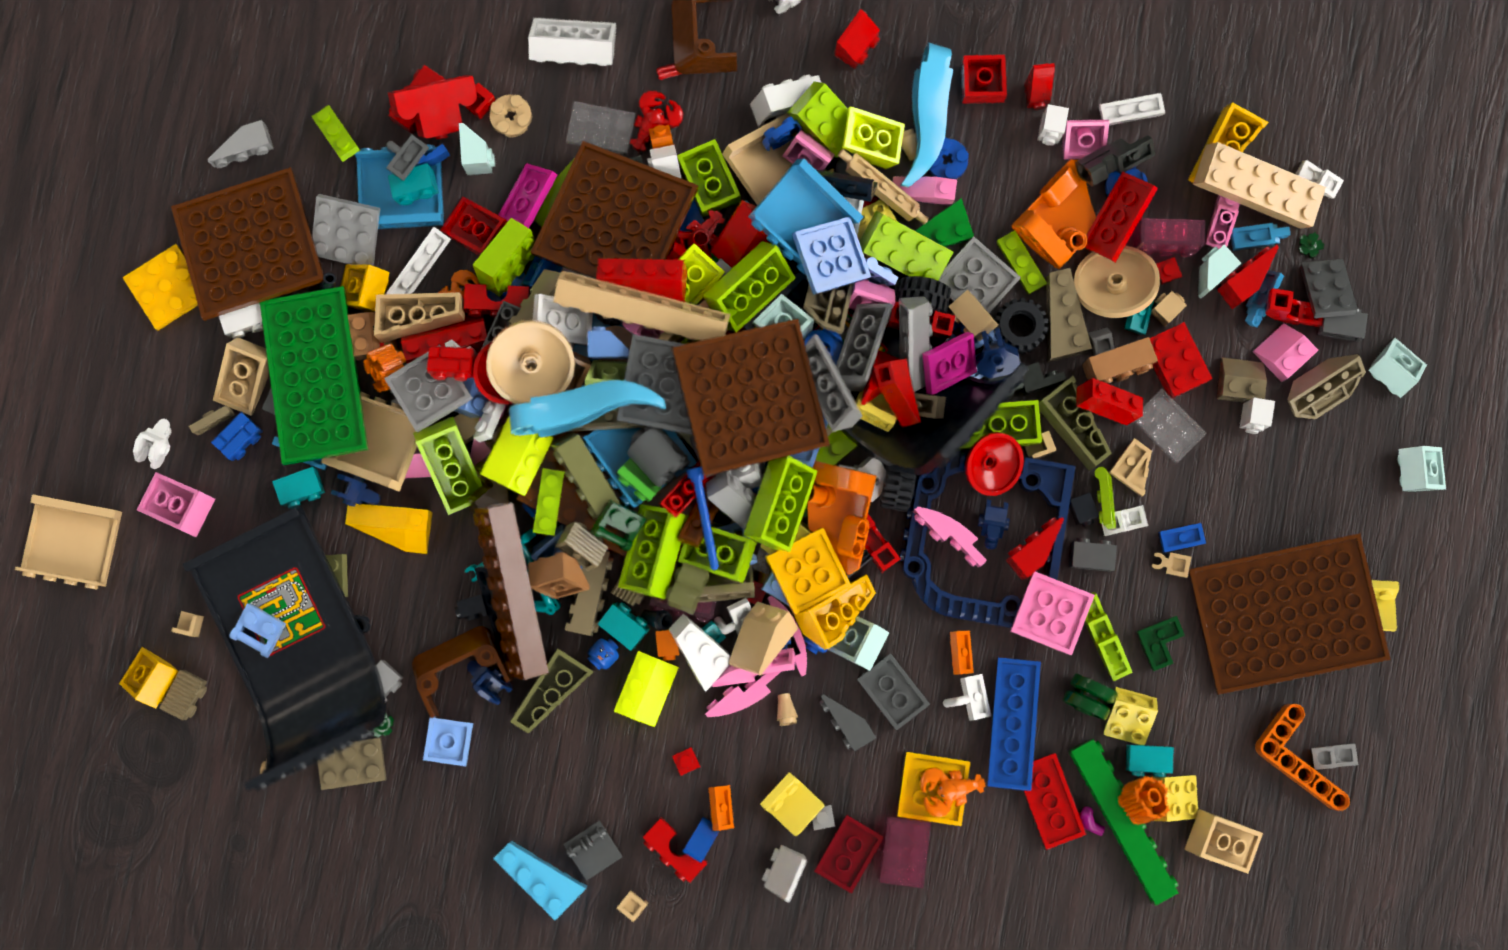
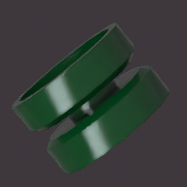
M1074 673L1070 684L1073 688L1081 691V693L1072 690L1066 691L1062 701L1083 714L1106 721L1110 710L1099 701L1112 704L1115 702L1118 693L1097 681Z

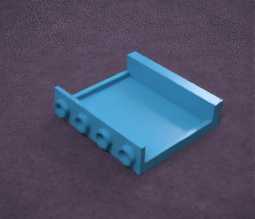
M427 145L429 149L424 155H428L437 147L435 145ZM382 147L381 150L362 148L354 154L357 158L358 203L380 208L378 229L444 225L441 162L430 166L434 170L439 193L429 199L413 201L410 205H399L392 198L388 175L393 173L386 169L396 154L388 152L387 147Z
M797 159L748 216L752 220V226L768 235L766 239L771 244L778 245L783 250L781 253L787 259H793L798 264L796 266L798 270L805 275L806 273L792 236L794 232L851 217L853 224L859 223L863 219V216L805 159Z
M641 428L595 430L589 435L584 436L582 440L590 454H593L597 461L595 462L600 471H605L609 476L607 481L614 490L618 489L622 494L620 499L626 507L630 506L633 510L643 503L634 495L635 490L630 486L625 487L617 480L619 476L616 474L630 458L627 455V451L631 445V437ZM664 430L688 456L690 464L685 469H679L675 473L676 478H678L697 462L674 431Z

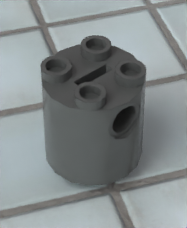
M644 427L631 437V445L627 455L652 483L659 488L664 484H670L676 478L675 473L679 469H685L690 464L688 456L663 429Z

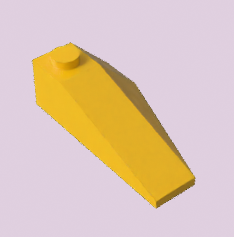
M356 504L355 507L348 505L345 524L405 552L427 554L433 512L423 509Z
M867 574L850 582L851 586L794 615L802 633L824 650L840 642L845 637L847 629L855 623V618L860 611L865 609L876 594Z

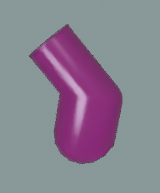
M1083 807L1079 816L1084 829L1102 836L1105 826L1095 822L1093 817L1094 811L1091 807Z

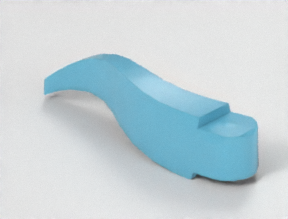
M933 43L926 45L920 69L915 70L912 111L917 148L912 167L901 183V186L904 187L913 185L930 169L938 158L945 139L948 97L953 69L949 68L952 51L949 48Z
M619 380L603 381L557 394L530 398V403L513 405L509 409L511 433L514 435L539 434V437L543 438L583 426L617 407L629 404H648L666 409L665 400L661 396L636 383Z

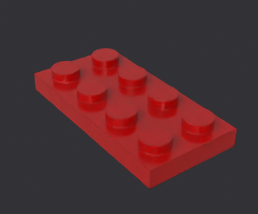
M1122 171L1086 235L1087 245L1085 248L1116 263L1158 188Z
M1056 753L1034 760L1031 791L1023 792L1045 849L1047 850L1087 835Z

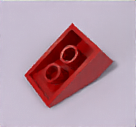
M462 197L440 231L480 256L508 221L473 201Z

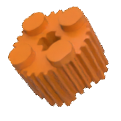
M387 344L369 351L366 355L367 359L363 361L367 374H371L374 382H376L373 386L379 393L390 390L384 378L404 367L403 364L406 363L403 352H397L392 344Z
M1147 776L1128 782L1122 788V795L1118 797V803L1122 808H1125L1124 812H1127L1126 815H1129V819H1131L1133 824H1145L1165 817L1168 811H1170L1169 805H1167L1168 798L1166 797L1168 788L1165 787L1166 784H1163L1162 780L1156 781L1153 777Z

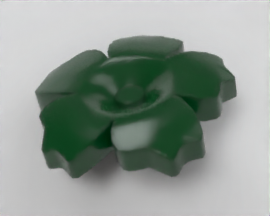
M1314 232L1309 234L1308 237L1303 234L1299 242L1302 246L1298 248L1300 253L1308 254L1310 258H1315L1319 253L1318 250L1324 249L1322 240H1318L1319 234Z
M386 714L383 724L373 729L375 733L373 736L390 735L392 732L390 727L393 726L394 722L392 716L387 717Z

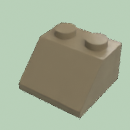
M1221 358L1217 399L1243 403L1252 398L1265 399L1267 378L1264 363Z

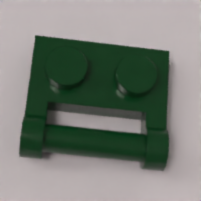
M610 499L593 525L591 534L597 538H605L619 545L620 549L629 551L633 545V540L647 519L643 515ZM606 524H609L626 534L622 538L604 529Z

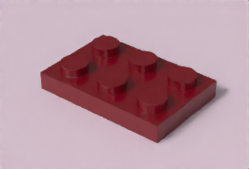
M846 814L814 872L852 894L884 836Z

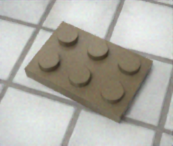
M381 738L355 742V744L319 761L318 769L321 790L387 780Z

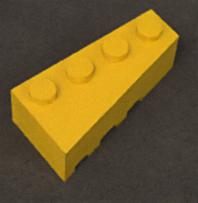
M1232 102L1223 108L1206 145L1219 142L1243 152L1268 122ZM1205 147L1188 179L1192 183H1194Z

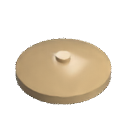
M1125 246L1116 263L1094 252L1090 253L1077 267L1074 284L1078 299L1086 309L1103 317L1122 318L1139 313L1153 302L1159 291L1160 275L1156 263L1148 254L1137 248Z
M525 320L513 323L500 331L488 350L487 372L495 390L502 397L515 404L530 403V398L564 392L574 374L575 361L569 341L557 328L545 322Z

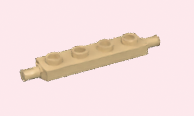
M844 149L838 153L837 156L847 163L845 171L851 176L874 179V182H878L875 195L908 222L916 218L922 225L926 224L929 218L920 212V204L859 154L856 153L851 156Z

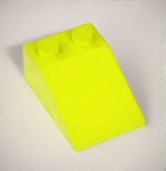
M850 106L848 108L842 148L852 154H859L872 165L888 169L899 164L905 124Z
M693 243L678 260H684L687 268L685 302L697 305L703 298L702 295L715 285L725 271Z

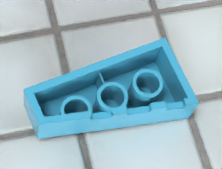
M513 841L509 842L494 858L554 920L588 887Z

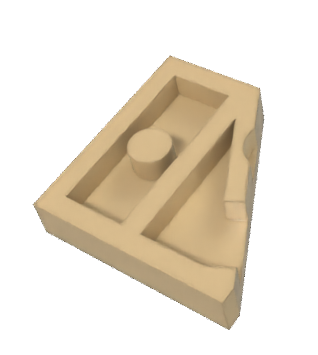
M1134 438L1109 473L1139 496H1144L1152 451Z

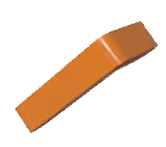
M1298 704L1284 705L1256 742V752L1328 808L1339 811L1345 810L1350 804L1349 796L1284 747L1305 717V711L1302 706ZM1291 708L1296 710V717L1294 719L1289 717V710ZM1278 725H1282L1284 728L1282 736H1278L1276 733ZM1266 742H1269L1272 746L1269 753H1265L1263 749ZM1284 755L1289 759V763L1285 767L1281 764V758ZM1304 768V770L1306 771V776L1304 779L1301 780L1298 776V772L1300 769ZM1321 781L1323 783V790L1318 793L1316 791V784ZM1336 795H1339L1341 798L1338 806H1335L1333 803Z

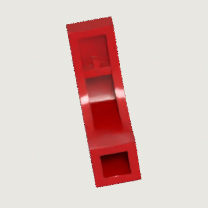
M1275 288L1269 291L1266 315L1270 318L1294 325L1322 326L1323 318H1314L1310 303L1293 299L1294 292Z

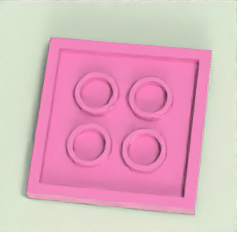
M1034 572L1010 632L1072 655L1094 595Z

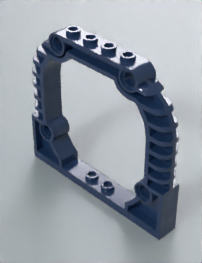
M960 450L942 468L937 466L930 473L923 474L917 479L912 496L913 504L907 510L906 519L910 520L909 527H905L903 533V540H906L905 549L901 548V559L899 561H903L902 571L906 577L912 579L913 587L919 598L938 614L1012 628L1022 599L1017 596H1006L999 603L960 597L942 591L930 579L931 562L928 556L923 553L927 526L925 524L921 526L915 520L913 511L917 507L930 509L932 500L938 498L943 492L946 478L960 472H965L966 458L970 450ZM1025 457L1023 470L1018 479L1021 489L1025 492L1037 491L1049 507L1057 508L1055 519L1057 520L1061 517L1064 519L1045 562V565H1048L1046 576L1057 580L1075 466ZM1027 476L1035 478V486H1029L1026 483ZM922 480H931L933 483L932 489L927 490L923 488ZM910 562L918 564L919 570L917 573H911L908 570ZM1008 600L1013 601L1016 605L1013 612H1009L1005 607Z

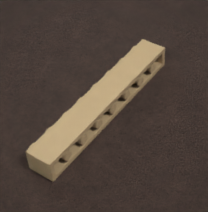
M563 270L557 280L553 301L563 307H574L585 313L601 314L605 318L620 319L628 324H640L647 329L663 330L667 334L682 335L689 340L703 341L725 336L730 318L728 313Z

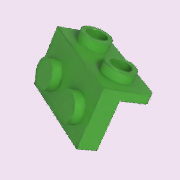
M631 458L616 473L619 476L617 480L625 487L630 486L635 490L634 495L643 502L644 500L649 502L661 489V487L659 488L652 483Z

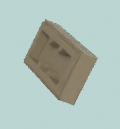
M224 406L215 412L212 410L205 413L201 420L190 425L189 428L192 433L201 435L233 417L235 414L232 408Z

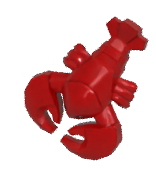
M648 91L639 100V106L644 118L640 115L637 116L634 126L640 127L638 137L630 141L633 149L638 152H645L647 150L644 144L651 139L649 129L659 125H669L670 128H675L683 121V111L675 101L669 100V104L674 108L673 111L666 105L668 119H664V113L661 109L650 110V108L657 107L663 103L655 101L656 98L666 99L660 92Z
M712 209L708 211L709 219H706L701 224L693 220L686 227L692 231H679L675 239L684 248V240H687L688 247L694 243L709 258H711L708 243L712 248L718 239L713 234L717 223H724L722 214Z

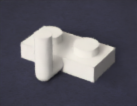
M746 598L727 607L732 619L731 623L726 625L720 616L714 619L722 634L726 635L736 630L739 635L744 618L751 610L750 603Z
M982 674L961 678L964 696L949 698L943 701V705L946 708L966 704L969 721L991 716Z

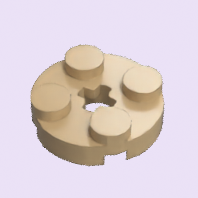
M504 95L491 104L490 121L498 133L507 137H516L528 129L527 127L532 120V113L528 103L521 96ZM509 111L517 114L512 121L509 118H505Z

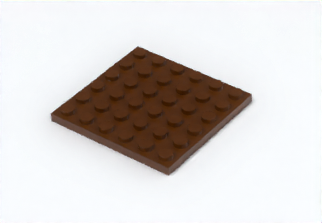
M583 141L534 243L531 254L593 279H596L598 258L666 259L699 189L698 185Z
M291 167L171 206L201 318L204 321L320 283L323 280L324 274Z
M799 319L671 348L703 476L830 446Z

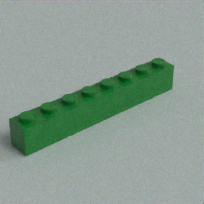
M1088 739L1068 750L1151 903L1157 906L1177 895L1176 887H1178V884L1173 875H1168L1165 869L1168 866L1162 856L1158 857L1155 851L1157 846L1151 836L1147 837L1144 831L1146 829L1145 824H1133L1131 819H1129V815H1126L1127 812H1124L1125 808L1119 805L1118 797L1122 795L1121 792L1124 786L1120 779H1115L1112 773L1115 770L1109 760L1105 761L1102 755L1104 750L1099 741L1095 742L1094 739Z

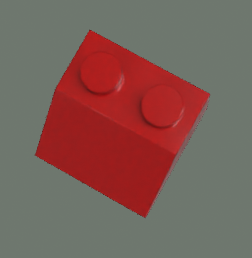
M862 9L859 10L838 39L835 56L854 69L858 64L862 65L865 62L870 47L874 49L880 40L878 37L880 29Z

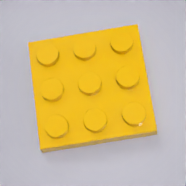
M177 244L123 277L157 331L198 306L184 253Z
M820 528L796 540L793 543L791 552L777 550L765 556L793 615L851 586L824 528Z
M906 752L897 816L962 826L964 804L956 807V800L953 801L951 810L946 816L937 818L927 812L924 805L925 797H927L931 805L935 803L931 800L930 796L936 797L942 802L945 799L941 798L937 793L938 787L941 784L940 780L931 791L928 789L931 783L928 782L926 792H922L920 778L922 773L928 768L937 767L949 778H951L948 773L950 770L961 771L962 779H968L970 761Z

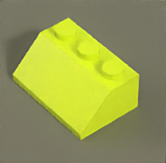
M508 416L480 475L525 496L554 438L551 436L541 438L539 434L514 435L511 433L510 416Z
M638 651L614 712L655 727L679 667Z

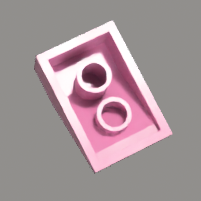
M155 472L137 511L197 537L215 499Z

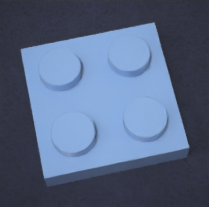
M430 717L423 760L467 766L473 723Z

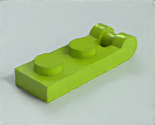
M1098 467L1095 470V476L1100 482V490L1097 491L1098 502L1102 504V511H1099L1100 523H1103L1107 529H1115L1112 477L1104 467Z

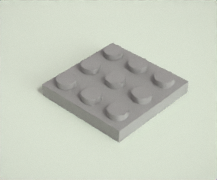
M318 194L316 196L312 234L318 257L347 264L374 266L380 208Z
M973 237L944 269L938 281L951 288L949 300L952 302L968 290L990 313L1021 277L979 240Z
M429 352L384 378L417 433L473 399L463 381H457L454 377L436 380L428 373L427 362Z

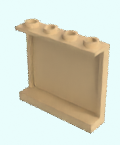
M788 113L732 142L722 153L757 205L793 165L782 155L798 134L796 131L791 134L793 136L791 141L775 150L770 147V151H767L762 144L765 138L764 133L772 127L776 129L781 126L782 122L790 117Z
M360 392L369 450L323 458L321 463L400 492L417 448L413 434L416 431L399 404L392 402L390 406L386 404L387 401L375 397L372 400L369 399L370 395Z
M32 495L30 503L35 504L21 567H16L15 570L23 571L22 576L35 578L36 574L44 575L43 580L56 582L57 578L64 579L65 584L77 586V582L85 583L86 588L98 590V586L106 587L122 512Z

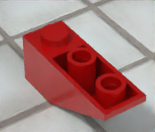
M894 360L875 365L874 370L878 387L901 426L905 427L920 423L921 420L907 360Z
M698 461L693 468L700 467V462ZM687 474L660 503L675 518L696 497L694 482H691ZM715 475L709 477L703 476V488L706 486V483L710 481Z

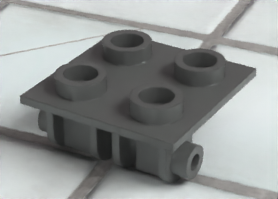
M600 820L563 844L568 856L572 857L586 881L623 857Z

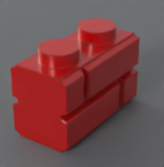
M430 346L427 371L436 380L454 377L457 381H467V378H473V364L477 356L473 348Z

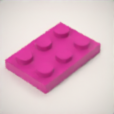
M526 163L499 216L507 221L513 218L527 228H530L549 190L553 186L557 174L551 170Z
M966 332L922 354L927 394L934 395L977 373L973 333Z

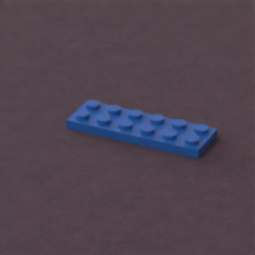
M1008 658L997 659L987 787L1031 791L1041 662Z

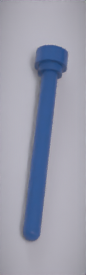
M701 466L687 469V475L691 482H694L710 568L717 570L719 564L702 483L704 477Z

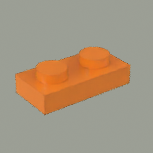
M970 631L950 632L953 674L974 673Z
M730 785L709 787L713 831L734 828Z

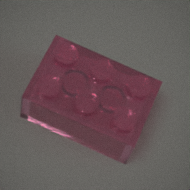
M1141 218L1133 231V247L1148 255L1160 253V256H1172L1174 253L1181 254L1182 257H1192L1205 245V220Z
M886 815L878 878L880 883L923 888L931 822Z

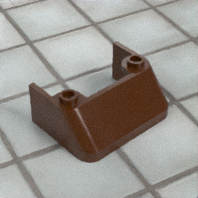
M733 0L672 1L674 65L679 73L737 72V52L715 53L714 43L709 39H698L696 3Z
M475 627L417 655L413 659L412 669L417 689L431 718L440 716L431 697V694L435 693L439 687V681L435 673L472 655L475 656L481 666L488 667L497 663L505 681H514L510 674L507 673L504 658L498 649L491 631L487 627Z

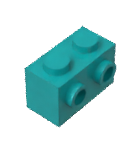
M427 163L416 166L404 182L394 174L388 175L392 198L399 205H410L413 201L429 199L439 193L434 170Z
M314 467L272 481L280 505L288 506V509L301 505L300 502L306 499L308 501L321 498L320 494L325 493L318 470Z
M622 602L614 603L598 625L632 651L639 645L651 628L647 626L648 623L645 619L633 615L630 612V607Z
M1126 744V771H1132L1133 776H1145V772H1153V777H1166V773H1173L1174 747Z

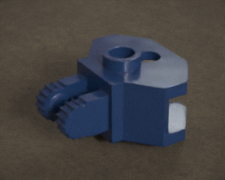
M995 328L994 331L997 341L990 343L988 333L982 331L984 349L976 357L978 374L990 379L1009 375L1020 365L1018 349L1006 344L1004 339L1002 340L1000 328Z
M338 474L337 478L349 483L345 494L334 490L331 492L332 495L344 499V504L355 507L356 504L362 505V502L378 505L381 501V496L378 493L368 489L369 485L364 483L365 479L355 475L350 478Z
M986 499L984 513L979 516L978 526L981 527V535L985 536L984 544L990 550L997 547L998 539H1002L1004 530L1008 531L1010 518H1006L1008 502H1003V507L991 506V500Z
M476 660L468 663L467 669L473 676L471 680L473 688L481 697L499 705L501 698L498 693L502 689H506L507 692L513 690L511 683L505 681L497 667L481 666Z

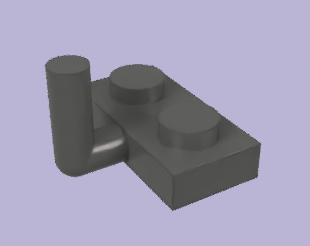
M412 134L402 147L393 141H388L386 143L387 151L396 155L386 169L404 182L428 151L429 147Z

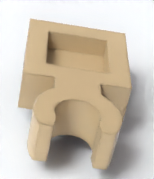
M1154 553L1155 557H1159L1162 560L1159 565L1152 564L1154 569L1166 567V574L1184 578L1188 577L1191 562L1190 556L1170 553L1169 558H1165L1161 553Z

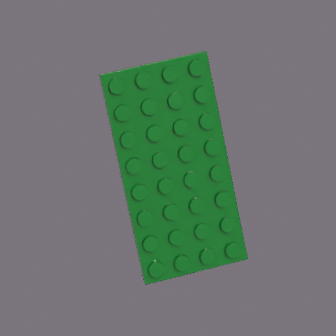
M341 286L260 302L282 464L289 465L369 450L348 320L349 314L345 288Z

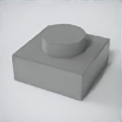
M831 805L824 806L813 818L814 830L835 827Z

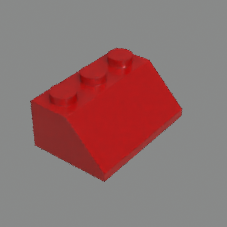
M743 200L710 250L712 254L718 259L721 258L731 268L738 264L762 241L770 243L766 239L768 235L763 231L760 232L755 229L751 224L752 220L748 217L757 206Z

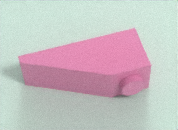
M893 177L892 182L915 201L951 206L955 200L956 179L921 177L910 187L901 186V183L906 177Z

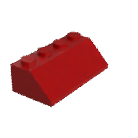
M598 258L597 280L685 302L687 268L684 260Z
M481 314V317L465 315V321L402 337L401 344L406 363L409 364L429 352L430 346L440 345L441 347H446L445 343L453 340L461 348L471 346L479 353L489 333L485 314Z

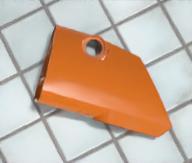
M1070 159L1041 189V195L1011 225L1012 229L1017 232L1018 236L1031 249L1057 269H1060L1077 250L1085 248L1087 245L1086 235L1096 219L1087 184L1078 176L1075 164L1077 160ZM1076 236V243L1073 245L1072 238Z
M815 461L813 469L818 472L807 502L808 529L814 532L824 528L847 575H850L860 569L869 532L867 515L877 476Z

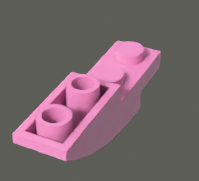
M1218 195L1205 245L1213 248L1217 247L1218 249L1223 245L1227 247L1239 213V203Z
M917 507L913 511L915 520L921 526L925 524L930 529L928 533L934 540L944 542L949 537L951 539L950 544L957 551L961 549L966 555L964 558L971 566L974 567L976 565L980 567L987 561L972 545L978 538L959 522L940 512L927 508Z
M794 649L781 650L763 674L794 670ZM730 665L712 686L718 687L754 682L755 675L757 674Z
M781 672L762 674L763 676L758 681L749 682L744 686L747 689L745 692L739 686L736 688L733 686L729 687L722 693L724 698L720 702H717L715 699L706 707L708 710L705 713L706 716L727 715L753 705L771 692L766 684Z

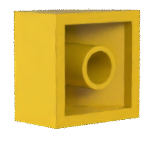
M346 264L341 286L345 288L347 307L365 312H375L376 295L385 293L390 272L372 265Z
M142 647L119 684L135 700L156 709L165 698V694L174 682L178 670L167 661Z

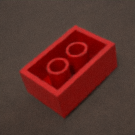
M1185 322L1150 338L1158 360L1153 364V368L1169 400L1213 379Z

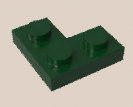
M1177 616L1136 632L1152 671L1174 664L1166 643L1185 636Z

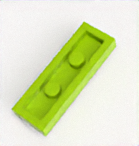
M329 105L312 116L342 162L360 151Z
M1015 230L996 241L1013 271L1021 277L1019 281L1028 295L1047 284Z
M543 468L533 533L555 536L564 471Z

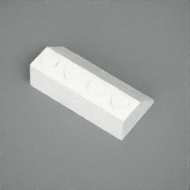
M534 18L529 33V60L537 62L556 61L557 63L575 62L580 65L587 63L599 66L612 65L616 23Z

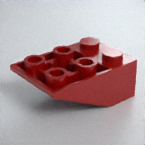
M1278 245L1272 249L1267 246L1253 259L1251 258L1238 268L1237 272L1235 270L1220 282L1222 286L1217 291L1231 309H1234L1260 289L1279 248Z
M1053 517L1041 526L1043 531L1040 533L1036 531L1024 540L1026 542L1024 546L1019 544L1008 552L1010 557L1006 561L1021 580L1028 578L1045 564L1064 519L1062 517L1057 520Z

